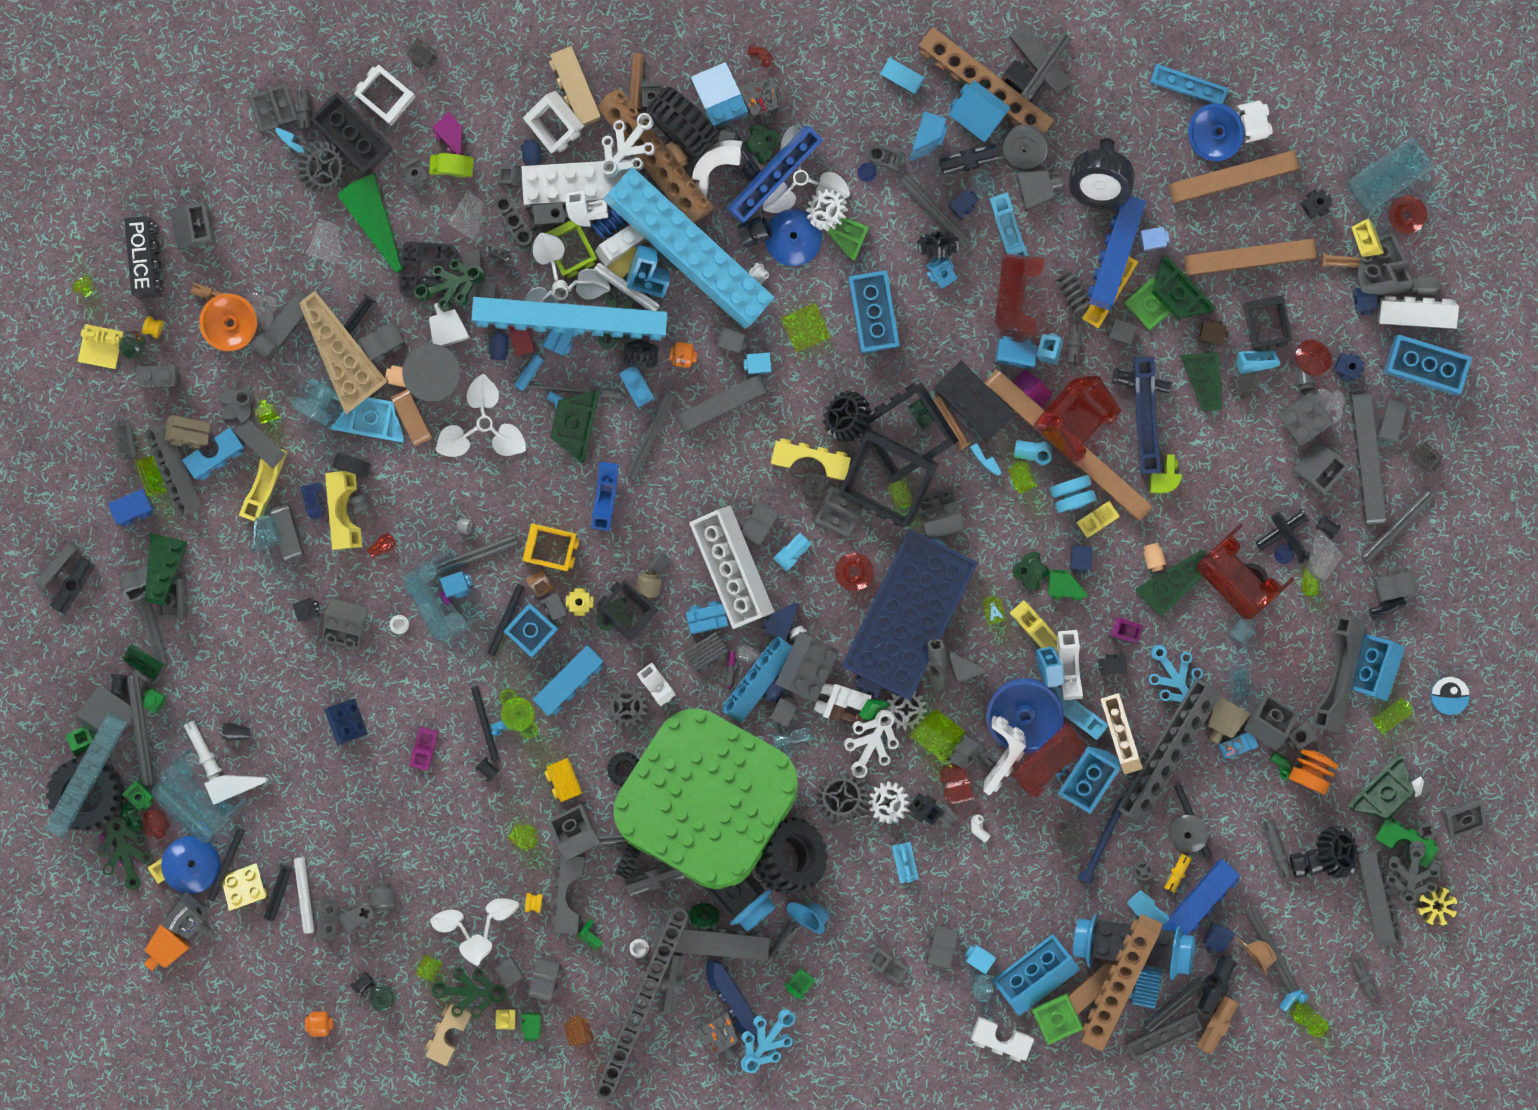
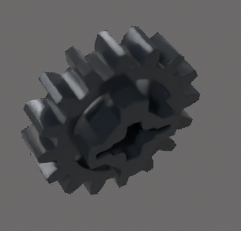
M943 231L931 232V234H924L925 237L920 236V239L917 240L918 252H921V255L927 254V257L941 258V256L945 257V255L951 256L952 253H957V250H959L958 237H955L954 234L949 235L948 232L945 234Z

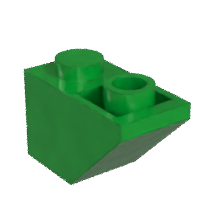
M1049 569L1047 593L1051 598L1063 599V596L1071 597L1070 599L1072 600L1087 598L1086 590L1068 570Z

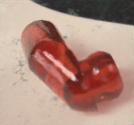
M748 46V55L759 56L764 67L771 66L773 58L766 48Z

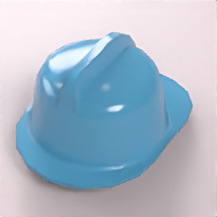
M790 902L787 905L789 916L798 924L816 934L824 933V924L830 918V913L820 904L811 902L804 906L797 902Z

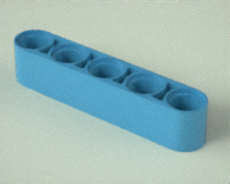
M780 637L774 638L723 706V712L737 722L743 721L779 675L793 646Z

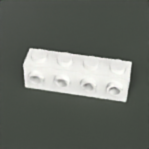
M1385 295L1384 298H1379L1377 312L1379 324L1457 329L1459 305L1454 303L1452 299H1442V302H1438L1434 298H1423L1422 301L1415 300V297L1405 296L1404 299H1396V296Z

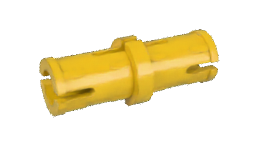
M1182 853L1175 868L1171 869L1172 874L1164 888L1169 890L1173 883L1170 891L1174 893L1181 879L1185 878L1186 875L1184 873L1192 861V858L1187 856L1183 863L1186 855Z

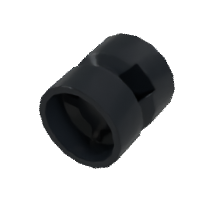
M764 215L752 219V223L746 221L737 226L739 237L746 248L756 245L758 240L763 242L772 238L771 227Z
M1317 849L1308 850L1305 854L1301 852L1290 854V863L1295 879L1306 877L1308 873L1311 875L1323 873L1322 866H1319L1320 861L1316 859L1318 854L1315 850Z

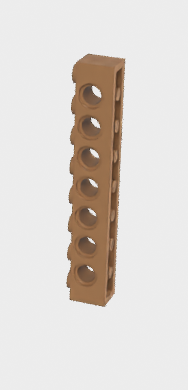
M932 27L919 44V53L926 59L930 57L934 60V65L940 70H947L950 73L949 76L954 81H961L968 85L973 80L979 84L985 81L990 85L988 91L993 95L997 93L1003 94L1005 97L1003 102L1009 107L1011 105L1019 106V113H1012L1009 109L1005 115L1011 120L1010 123L1014 127L1027 124L1025 118L1031 116L1035 119L1033 126H1036L1045 134L1054 122L1050 116L1029 100L1023 98L1020 93ZM936 47H942L944 49V54L937 55L934 52V49ZM955 58L960 64L957 67H953L950 65L949 60ZM966 70H972L975 76L973 78H967L964 72Z
M619 88L607 94L597 106L612 127L618 120L625 123L626 130L624 136L626 142L638 126L637 118L640 113ZM619 124L617 130L622 129L623 125ZM652 128L644 130L632 147L641 146L649 142L655 146V153L653 155L637 154L635 155L636 158L643 161V167L670 201L694 224L703 220L714 207ZM652 146L646 148L647 152L652 150Z
M1142 914L1138 921L1134 919L1130 931H1132L1131 936L1126 935L1123 942L1125 948L1124 950L1120 949L1116 957L1118 963L1117 965L1113 964L1109 971L1110 980H1105L1101 989L1104 992L1102 995L1098 994L1095 1001L1097 1007L1096 1009L1092 1008L1089 1013V1024L1085 1023L1083 1030H1081V1033L1084 1034L1081 1042L1101 1051L1104 1050L1160 934L1163 923Z

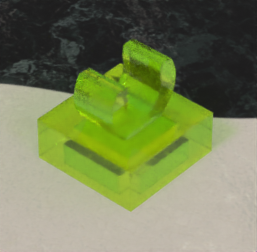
M87 274L72 283L71 288L75 293L82 291L87 298L93 294L89 286L92 284V279Z
M266 399L258 401L260 408L255 409V414L261 424L279 418L278 411L273 404L269 405Z

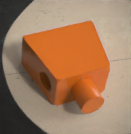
M160 924L145 948V952L150 957L144 965L151 971L158 964L166 968L192 946L180 935Z

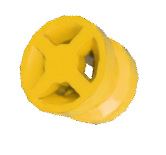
M148 316L144 322L142 333L145 335L151 334L154 338L158 339L162 332L164 321L160 319L154 320L153 317Z
M527 893L525 912L535 911L536 913H541L543 894L536 896Z

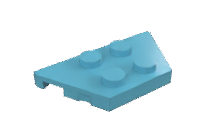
M368 397L346 415L343 410L340 417L331 426V430L401 443L405 441L396 408L392 401Z

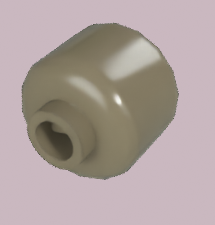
M644 571L643 574L637 577L635 590L646 600L652 601V598L660 595L662 580L658 577L657 573Z

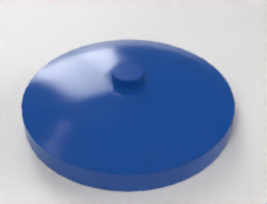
M1020 678L1003 684L993 693L988 703L986 720L991 735L1004 748L1007 749L1009 744L1003 735L992 728L993 716H1001L1009 722V726L1022 730L1026 738V747L1023 752L1034 753L1047 748L1057 739L1063 726L1064 711L1060 698L1051 687L1048 688L1045 683L1035 679Z

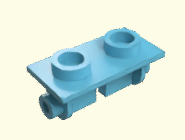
M911 842L893 845L892 850L900 883L918 880L919 877Z

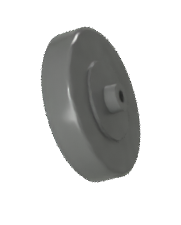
M1021 124L1007 132L1002 150L1004 157L1012 166L1029 170L1040 166L1045 161L1049 151V142L1044 132L1036 126Z

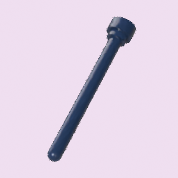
M1123 798L1119 799L1087 868L1083 872L1081 871L1078 879L1092 885L1095 879L1093 877L1095 873L1093 872L1121 815L1117 808Z

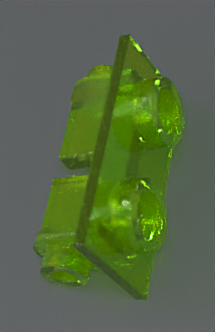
M1402 697L1371 720L1383 735L1414 712L1411 710V705L1408 702L1406 703Z
M1298 1002L1295 1006L1296 1009L1289 1013L1293 1020L1306 1027L1312 1036L1320 1038L1327 1034L1326 1031L1330 1027L1328 1022L1318 1014L1312 1018L1311 1015L1314 1010L1305 1003L1301 1004Z

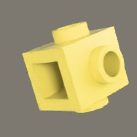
M574 589V592H570V596H566V608H569V611L574 612L576 616H585V612H590V608H593L594 598L590 597V593H586V589ZM578 598H581L583 600L581 606L576 605V600Z

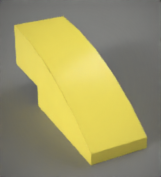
M1023 600L1010 612L1011 616L1040 648L1052 646L1057 652V636L1031 606Z

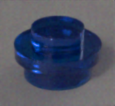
M863 163L860 165L858 177L862 181L871 182L875 179L877 170L873 164Z
M1280 545L1276 548L1274 556L1279 563L1287 564L1292 561L1294 551L1288 545Z

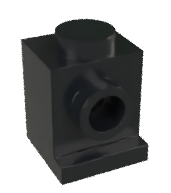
M1117 654L1105 655L1106 659H1098V671H1102V674L1127 673L1126 654H1120V658H1117Z

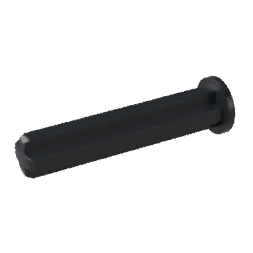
M365 293L363 294L365 297L344 325V328L350 335L373 302L377 303Z
M1301 508L1299 513L1286 521L1292 530L1305 521L1309 522L1307 515ZM1275 528L1256 542V546L1259 550H1264L1283 537L1278 528Z
M1280 512L1274 513L1271 519L1298 556V562L1304 563L1312 557L1311 552L1306 551Z
M280 864L281 869L264 919L268 921L275 920L291 872L295 870L294 867Z

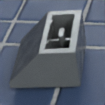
M206 202L189 204L170 211L177 249L216 242L209 205Z
M1317 441L1292 471L1319 495H1324L1350 465L1337 453Z
M953 489L924 496L919 507V513L926 537L932 539L964 530L961 511Z
M331 598L324 615L322 641L359 650L367 621L368 607Z

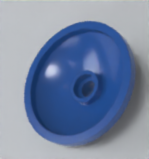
M1213 103L1203 106L1195 112L1190 120L1188 127L1189 142L1193 150L1206 160H1226L1236 154L1243 143V122L1238 113L1227 105ZM1218 128L1223 130L1222 134L1218 133Z
M789 209L779 212L769 221L772 238L765 240V244L769 254L779 263L787 266H800L812 260L818 253L822 242V232L810 223L811 221L807 218L809 213L799 209ZM796 233L797 238L791 239L790 234Z
M181 837L172 842L165 850L161 862L162 874L166 882L174 890L181 893L188 892L189 894L199 893L214 883L220 870L219 855L214 846L201 837ZM190 860L195 862V866L192 868L188 866V861Z

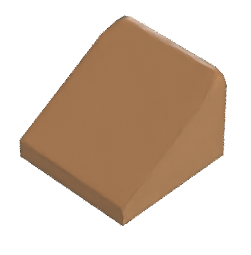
M543 570L526 579L537 599L554 590Z

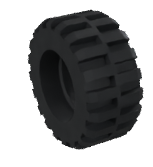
M672 87L664 88L647 106L646 113L653 118L656 126L670 140L674 141L675 144H678L681 149L694 158L701 157L718 139L719 132L713 123L691 101L677 92V90L672 89Z
M80 757L68 760L57 767V771L52 773L50 776L52 779L47 783L49 792L46 793V799H49L50 803L47 806L49 810L52 809L54 812L52 816L55 819H59L61 825L64 827L69 826L72 830L88 831L106 825L117 816L116 813L120 811L122 806L120 804L121 800H124L122 795L124 785L120 783L119 778L121 777L119 773H115L114 767L111 764L108 765L105 763V760L96 759L95 757ZM79 776H91L101 787V802L97 808L89 812L77 810L69 799L70 784Z
M789 817L783 821L781 820L756 864L757 868L755 870L757 874H760L762 882L767 883V887L771 890L775 889L777 893L793 894L809 889L818 884V881L824 876L823 871H826L827 868L825 862L828 860V853L825 852V849H827L826 843H823V837L821 833H817V828L814 825H809L808 821L801 820L798 817ZM785 840L794 847L797 853L798 865L796 871H793L784 860L782 848Z

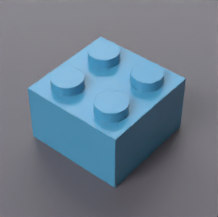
M529 603L503 632L528 655L534 657L559 628L533 604Z

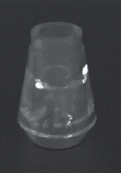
M740 644L736 659L742 663L755 664L762 655V652L747 644Z

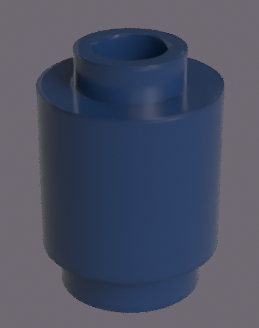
M535 139L524 141V144L521 145L523 164L526 166L541 165L540 143L535 142Z
M493 332V335L489 336V354L492 360H506L509 337L505 336L504 332Z
M779 675L763 696L771 703L774 700L778 702L786 690L775 684Z

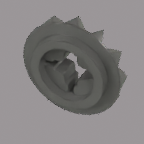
M488 243V245L484 244L482 247L484 253L502 261L508 262L512 258L509 255L510 252L496 245Z

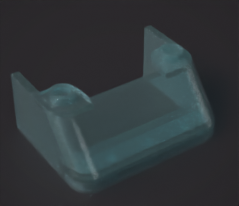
M450 549L423 562L407 573L403 579L404 586L432 637L437 641H445L488 617L486 613H483L466 622L460 613H451L445 616L427 583L437 575V568L434 563L452 554Z
M189 748L168 767L152 789V795L198 841L208 843L234 817L246 801L242 799L235 806L227 801L213 805L211 798L191 780L193 768L185 761L192 752Z

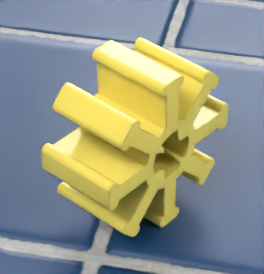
M1439 887L1440 890L1437 895L1436 892H1428L1429 899L1425 898L1422 894L1419 895L1418 900L1426 902V906L1416 907V912L1420 915L1428 912L1426 918L1423 919L1425 922L1433 925V920L1436 916L1438 924H1447L1443 916L1444 912L1448 913L1451 917H1455L1457 912L1447 909L1446 906L1453 903L1457 904V900L1453 896L1444 899L1446 894L1449 893V890ZM1435 901L1440 903V906H1437L1439 909L1433 908Z

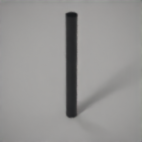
M518 583L487 653L491 656H495L504 635L503 631L507 628L523 591V585Z
M478 686L472 687V695L491 760H499Z
M1182 785L1174 787L1185 814L1194 815ZM1206 843L1201 849L1204 858L1212 855Z
M238 828L208 895L207 899L210 901H215L245 830Z

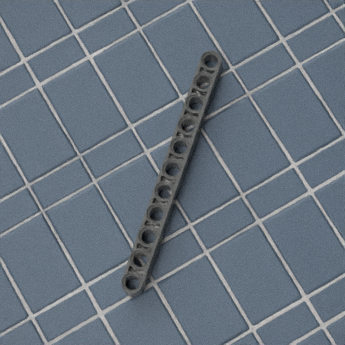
M682 904L675 905L671 910L600 1077L596 1094L601 1100H608L613 1096L685 927L689 912L687 907ZM682 911L685 916L679 919L675 917L674 913ZM673 928L677 931V935L670 936L667 930ZM662 946H667L670 951L664 954L659 949ZM656 963L660 964L662 966V970L655 971L653 970L652 965ZM652 981L655 987L647 988L645 982ZM639 999H645L647 1001V1005L640 1006L637 1003V1001ZM637 1016L640 1022L632 1023L630 1018ZM628 1033L633 1038L627 1041L622 1036ZM617 1051L624 1052L625 1057L618 1058L615 1055V1053ZM613 1068L616 1069L618 1073L616 1075H610L608 1073V1070ZM602 1086H608L610 1088V1091L605 1093L602 1092L600 1088Z

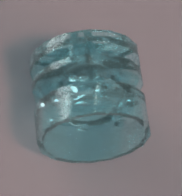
M306 378L305 383L312 386L310 391L301 387V390L307 396L306 398L296 396L291 407L327 426L332 414L326 408L327 406L337 408L335 404L330 402L332 398L340 402L337 393L319 381Z

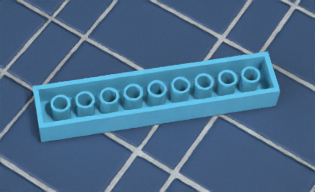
M633 167L624 174L603 198L612 209L744 329L749 327L775 298Z
M473 297L472 322L476 323L477 327H488V324H493L499 329L515 326V330H527V327H532L534 331L546 332V329H553L554 333H565V330H573L572 333L576 335L592 332V336H603L604 333H610L611 337L615 338L631 335V339H642V336H649V340L661 341V338L666 336L667 312Z

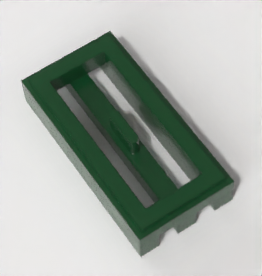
M133 644L128 647L123 658L125 662L153 680L157 679L164 665Z

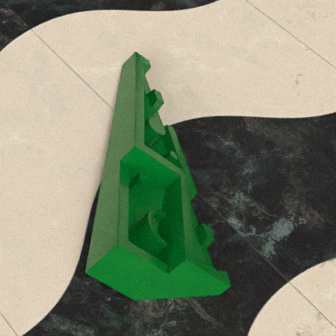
M370 174L349 184L337 196L392 269L399 273L403 270V266L400 265L397 255L399 252L392 238L394 236L386 208L382 204L380 197L382 195L377 187L376 175Z

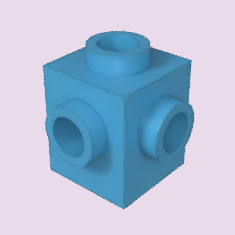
M942 256L941 258H932L925 265L929 271L926 273L932 283L935 281L941 289L958 279L953 271L955 266L949 258L947 260Z

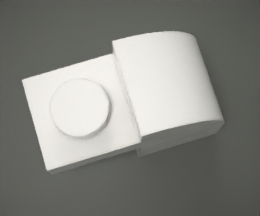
M585 190L566 193L568 216L575 224L591 226V220L608 217V204L604 200L587 202Z
M650 663L637 673L642 683L660 706L669 702L676 695L653 663Z

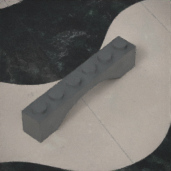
M1337 615L1333 632L1336 645L1334 674L1326 695L1316 707L1312 727L1341 734L1367 621Z

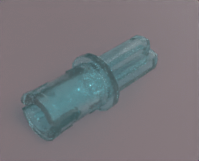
M804 728L793 732L790 730L789 733L773 737L775 748L789 744L795 745L794 743L810 739L811 732L809 728Z

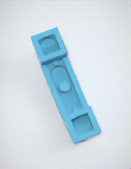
M1008 192L989 198L995 222L1013 271L1032 265L1013 213L1014 210Z
M1060 687L1052 688L1061 700L1064 716L1098 740L1108 727V724L1075 699L1063 700Z

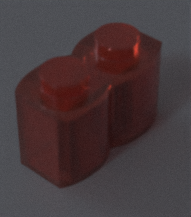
M955 764L941 767L942 771L939 772L941 783H946L947 790H944L946 802L950 801L952 805L974 799L966 768L962 769Z

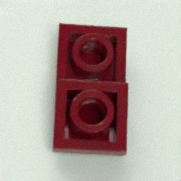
M509 326L516 356L535 352L530 327H527V330H515V326Z

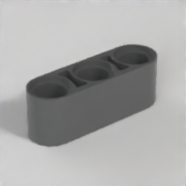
M507 196L498 197L495 200V208L517 244L521 247H529L533 242L532 233L512 201ZM502 201L509 203V207L506 210L499 209V204ZM513 217L519 219V223L516 226L509 225V220ZM523 233L529 235V240L525 243L519 241V237Z
M289 503L270 509V515L285 562L304 557L298 531H295L297 527L293 514L290 513L292 510Z

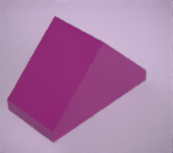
M1025 369L1013 381L1019 389L1040 407L1053 395L1041 380Z
M1114 617L1109 636L1138 644L1143 625Z

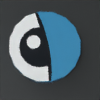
M1454 677L1441 678L1432 686L1430 692L1432 705L1437 711L1447 715H1454L1463 711L1468 705L1470 698L1469 689L1466 684Z

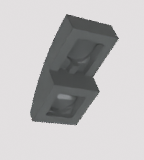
M1391 399L1388 400L1378 438L1394 443L1398 442L1407 404Z
M879 947L875 948L866 963L898 985L901 984L910 970L909 967Z

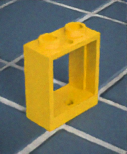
M531 523L522 561L569 572V568L573 569L575 557H572L574 549H578L580 539L577 538L575 533ZM539 530L571 538L564 566L533 558Z

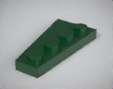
M150 533L145 602L165 605L187 549V541Z
M1201 549L1134 590L1162 617L1216 562Z

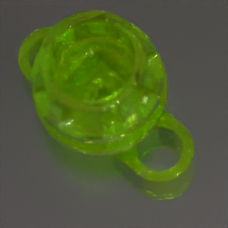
M514 689L503 690L500 694V701L503 705L501 718L505 726L511 730L520 731L522 736L527 739L535 737L539 732V727L534 720L535 710L533 705L527 699L519 697ZM506 692H511L514 698L506 702L504 695ZM530 725H533L535 728L533 735L525 733V729Z

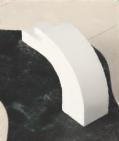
M728 140L718 142L710 146L699 157L692 179L697 180L696 185L706 198L708 194L709 173L712 169L722 164L739 165L742 141Z
M1077 630L1059 631L1057 635V654L1063 664L1065 683L1060 685L1063 700L1082 699L1083 697L1079 673L1080 645Z

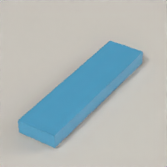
M1156 64L1150 80L1152 84L1210 104H1224L1229 88Z

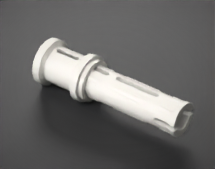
M195 721L185 724L183 727L200 757L199 763L203 765L207 773L206 777L209 778L222 772V768L218 767L214 759L215 755L212 752L210 753Z

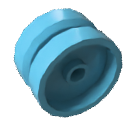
M1089 475L1049 488L1052 497L1065 496V499L1055 503L1057 513L1066 510L1072 511L1097 500L1093 490L1083 493L1081 490L1090 487L1092 484Z

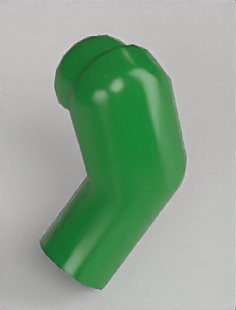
M1274 752L1270 760L1278 764L1280 777L1286 780L1292 770L1291 763L1285 757Z

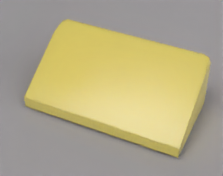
M1369 218L1351 227L1362 257L1384 253L1375 226Z

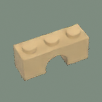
M454 1002L450 1006L446 1004L441 1014L444 1016L442 1023L438 1022L433 1031L436 1035L433 1041L429 1039L425 1050L428 1051L426 1057L444 1066H447L456 1048L455 1045L447 1041V1030L457 1028L464 1031L471 1017V1010L467 1008L463 1010L460 1017L452 1016V1007L456 1005ZM458 1008L454 1009V1012L457 1014L461 1012Z

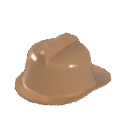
M1237 938L1238 943L1252 957L1259 970L1266 976V969L1277 960L1269 944L1263 941H1256L1246 945Z

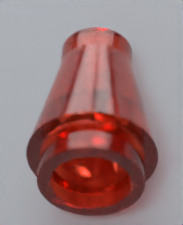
M390 533L382 534L367 551L372 558H375L393 550L397 543Z

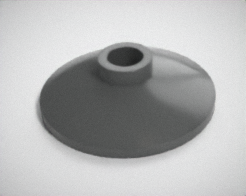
M1183 815L1172 823L1170 839L1178 850L1185 853H1194L1205 846L1208 840V829L1204 821L1199 817ZM1185 832H1190L1191 838H1186Z

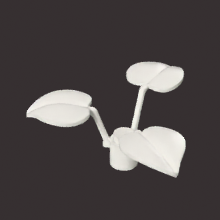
M791 126L782 138L781 150L800 131L798 128ZM800 164L797 167L798 171L793 175L794 182L789 187L783 182L763 203V210L770 213L789 210L796 201L795 194L790 190L795 185L802 186L807 182L818 185L816 196H819L818 191L824 193L825 189H828L830 191L835 190L845 199L850 196V192L846 182L838 174L825 172L821 175L820 182L809 179L808 173L801 170Z
M540 233L534 240L533 256L542 265L551 262L555 282L552 285V291L549 292L542 287L533 288L528 292L525 301L558 303V300H564L568 296V292H571L575 285L576 292L581 298L594 299L610 291V285L607 280L594 272V269H584L578 273V280H575L568 286L565 281L558 279L554 260L562 258L564 254L563 242L556 236L546 233Z
M485 374L477 377L467 391L468 404L472 408L480 407L482 416L476 421V427L465 434L459 426L450 425L445 427L439 435L436 451L439 454L448 457L463 455L470 447V442L465 437L477 430L481 432L491 430L496 435L492 440V446L502 456H512L526 451L525 440L518 428L511 424H502L497 432L492 427L491 418L486 416L484 407L492 408L495 406L499 399V392L494 383Z
M504 898L495 899L488 903L486 912L489 915L486 920L484 937L477 934L470 938L461 923L464 916L457 910L442 911L434 915L430 919V923L439 932H450L459 926L467 939L461 943L459 947L460 953L466 960L478 966L492 949V943L487 939L490 919L492 917L495 920L508 918L518 909L519 903Z

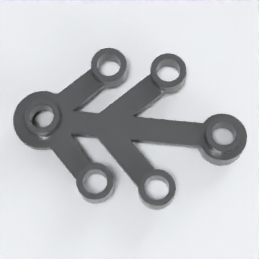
M1414 841L1410 845L1409 853L1412 856L1410 872L1401 863L1400 858L1392 857L1389 860V867L1392 870H1397L1407 880L1408 884L1406 886L1399 879V875L1393 871L1387 874L1386 881L1391 885H1395L1400 890L1401 900L1409 904L1417 902L1420 894L1426 891L1435 892L1437 890L1438 883L1434 879H1428L1425 884L1415 887L1417 882L1429 876L1438 877L1440 874V867L1436 864H1431L1429 868L1418 873L1420 858L1425 855L1426 850L1425 844L1420 841Z

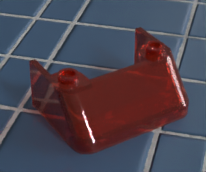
M1240 523L1198 563L1197 567L1200 574L1243 618L1252 619L1295 579L1291 577L1282 586L1272 578H1267L1261 582L1235 555L1240 550V544L1233 535L1243 527Z
M1063 721V727L1014 772L1011 771L1009 776L1029 797L1033 795L1037 797L1044 791L1042 787L1076 756L1078 758L1082 756L1087 744L1068 722Z

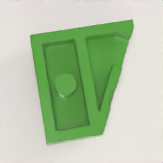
M841 218L842 224L836 223V229L830 226L827 233L846 255L855 262L869 227L848 218Z

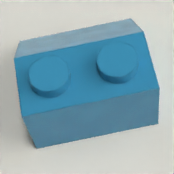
M1003 336V339L998 340L994 363L1030 370L1035 367L1037 345H1033V341L1022 340V343L1015 342V338Z

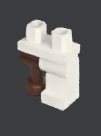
M825 683L820 693L828 695L829 699L827 703L817 700L814 710L823 714V717L835 721L851 722L853 727L855 722H862L863 719L859 716V713L853 715L846 712L847 706L862 710L866 701L871 699V695L837 684Z

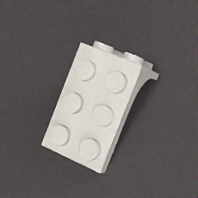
M993 716L992 728L1003 735L1009 745L984 780V792L988 795H991L993 791H998L1002 784L1000 781L1004 776L1008 777L1013 770V763L1015 761L1018 762L1024 755L1023 750L1026 747L1025 733L1017 727L1012 728L1009 726V722L1001 716Z

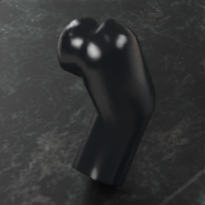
M424 276L419 281V285L424 284L427 287L441 283L438 278ZM445 290L437 293V295L441 297L445 295L447 291Z

